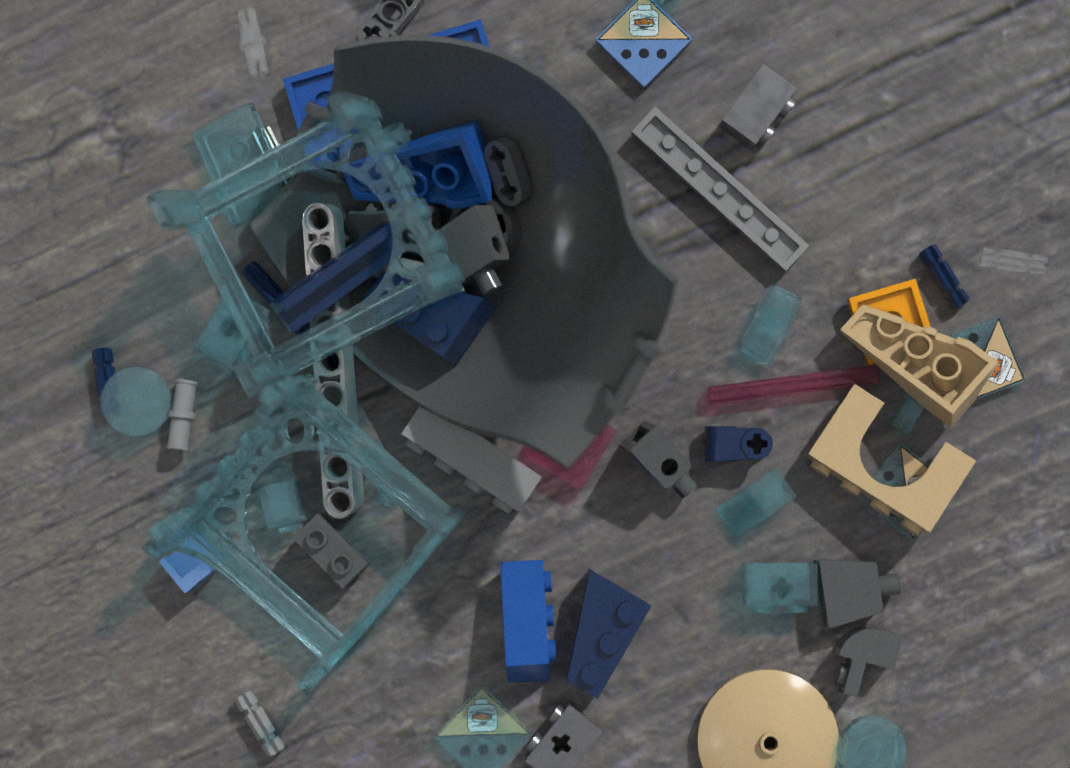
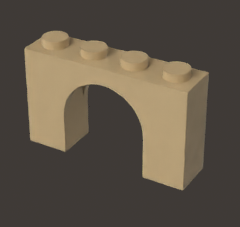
M854 384L807 456V459L812 462L810 467L824 477L832 474L841 480L840 487L856 497L860 493L872 500L870 506L879 513L888 516L891 512L902 520L900 525L912 534L918 536L922 532L927 535L935 526L976 460L945 442L922 477L916 482L902 487H891L877 482L866 472L862 464L860 444L864 434L882 409L884 402Z

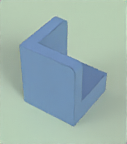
M193 539L187 540L170 556H164L159 560L162 567L185 594L193 592L218 571L217 567Z

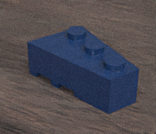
M383 272L362 300L366 305L455 367L496 310L482 297Z
M590 568L568 667L567 681L598 699L652 605Z

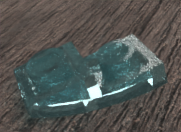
M771 283L754 312L755 318L738 346L739 351L770 366L792 325L802 298Z

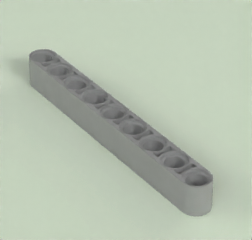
M314 203L309 205L303 213L302 226L306 276L324 264L320 258L322 247L328 246L331 251V258L346 248L343 215L340 209L333 204ZM322 210L326 211L329 217L328 224L323 229L317 222L318 214ZM349 293L310 320L323 504L330 516L339 519L356 513L361 509L364 502ZM329 316L334 318L337 324L336 331L332 335L328 333L325 327V321ZM332 351L339 357V366L336 370L328 364V355ZM333 387L338 388L342 394V400L339 405L335 404L331 399L330 392ZM335 422L340 423L344 427L343 439L337 438L333 433ZM338 457L344 459L347 464L345 474L340 473L336 469L335 463ZM340 492L346 494L350 500L348 509L343 508L339 504L338 495Z

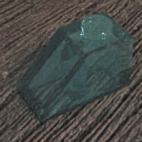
M775 467L759 476L715 508V510L732 534L737 537L772 515L797 496Z

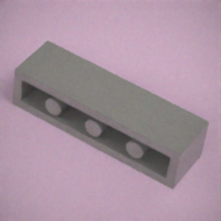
M420 406L401 433L408 438L405 442L407 447L421 456L426 450L437 458L433 463L449 475L456 470L466 477L463 482L464 485L479 495L483 489L495 496L492 503L510 514L512 509L520 512L542 479L540 475L477 433L449 423Z

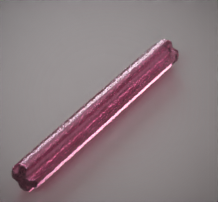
M877 365L725 384L710 386L707 389L709 404L713 406L853 387L854 384L857 386L876 384L880 382V374Z

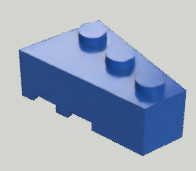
M543 560L500 562L505 662L508 683L550 681L549 661H556L555 639L548 640L547 627L554 626L553 605H546L545 592H552L551 571H544Z

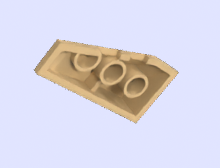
M864 304L840 329V332L921 406L950 428L973 404L999 363L969 340L960 337L957 339L938 333L937 329L928 326L925 328L904 321L902 317Z

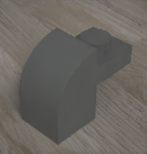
M859 627L846 633L838 641L833 652L847 657L845 664L840 663L837 669L835 683L840 684L838 691L858 697L866 663L894 670L903 635L874 627Z

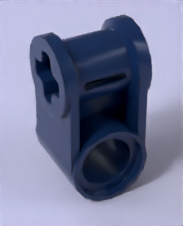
M705 426V461L758 460L768 456L772 450V437L764 429L737 428V426ZM753 434H758L759 440H765V447L759 448L758 454H754L753 448L747 447L746 444L747 440L753 439Z

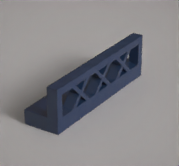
M396 220L381 222L269 303L289 333L297 331L405 252V249L394 234L401 229Z

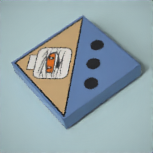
M634 0L595 39V43L643 90L692 42V38L653 0Z

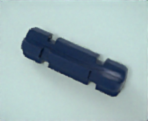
M931 245L919 253V257L925 266L928 265L930 267L928 271L942 294L946 293L948 296L945 299L950 307L958 309L969 301V297L963 288H959L960 282L947 261H942L941 256L943 255L937 245Z
M108 347L97 348L92 351L93 364L97 365V368L94 369L97 396L101 397V401H98L99 412L103 416L116 415L120 412L119 399L115 398L118 390L115 367L111 366V363L114 362L113 352Z

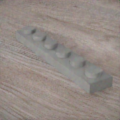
M654 107L632 130V136L784 273L810 246L658 108Z

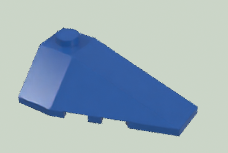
M478 120L442 129L341 167L354 200L394 203L395 200L415 202V205L427 206L429 203L443 204L447 208L460 209L486 203L492 199L491 177L484 157L487 142Z

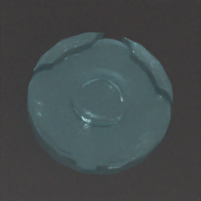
M128 367L116 372L105 383L100 395V411L106 423L112 429L129 437L145 436L156 431L167 420L168 410L171 409V393L166 382L154 371L143 367Z
M871 714L857 717L839 735L836 754L840 768H903L907 754L905 738L899 727L884 717Z

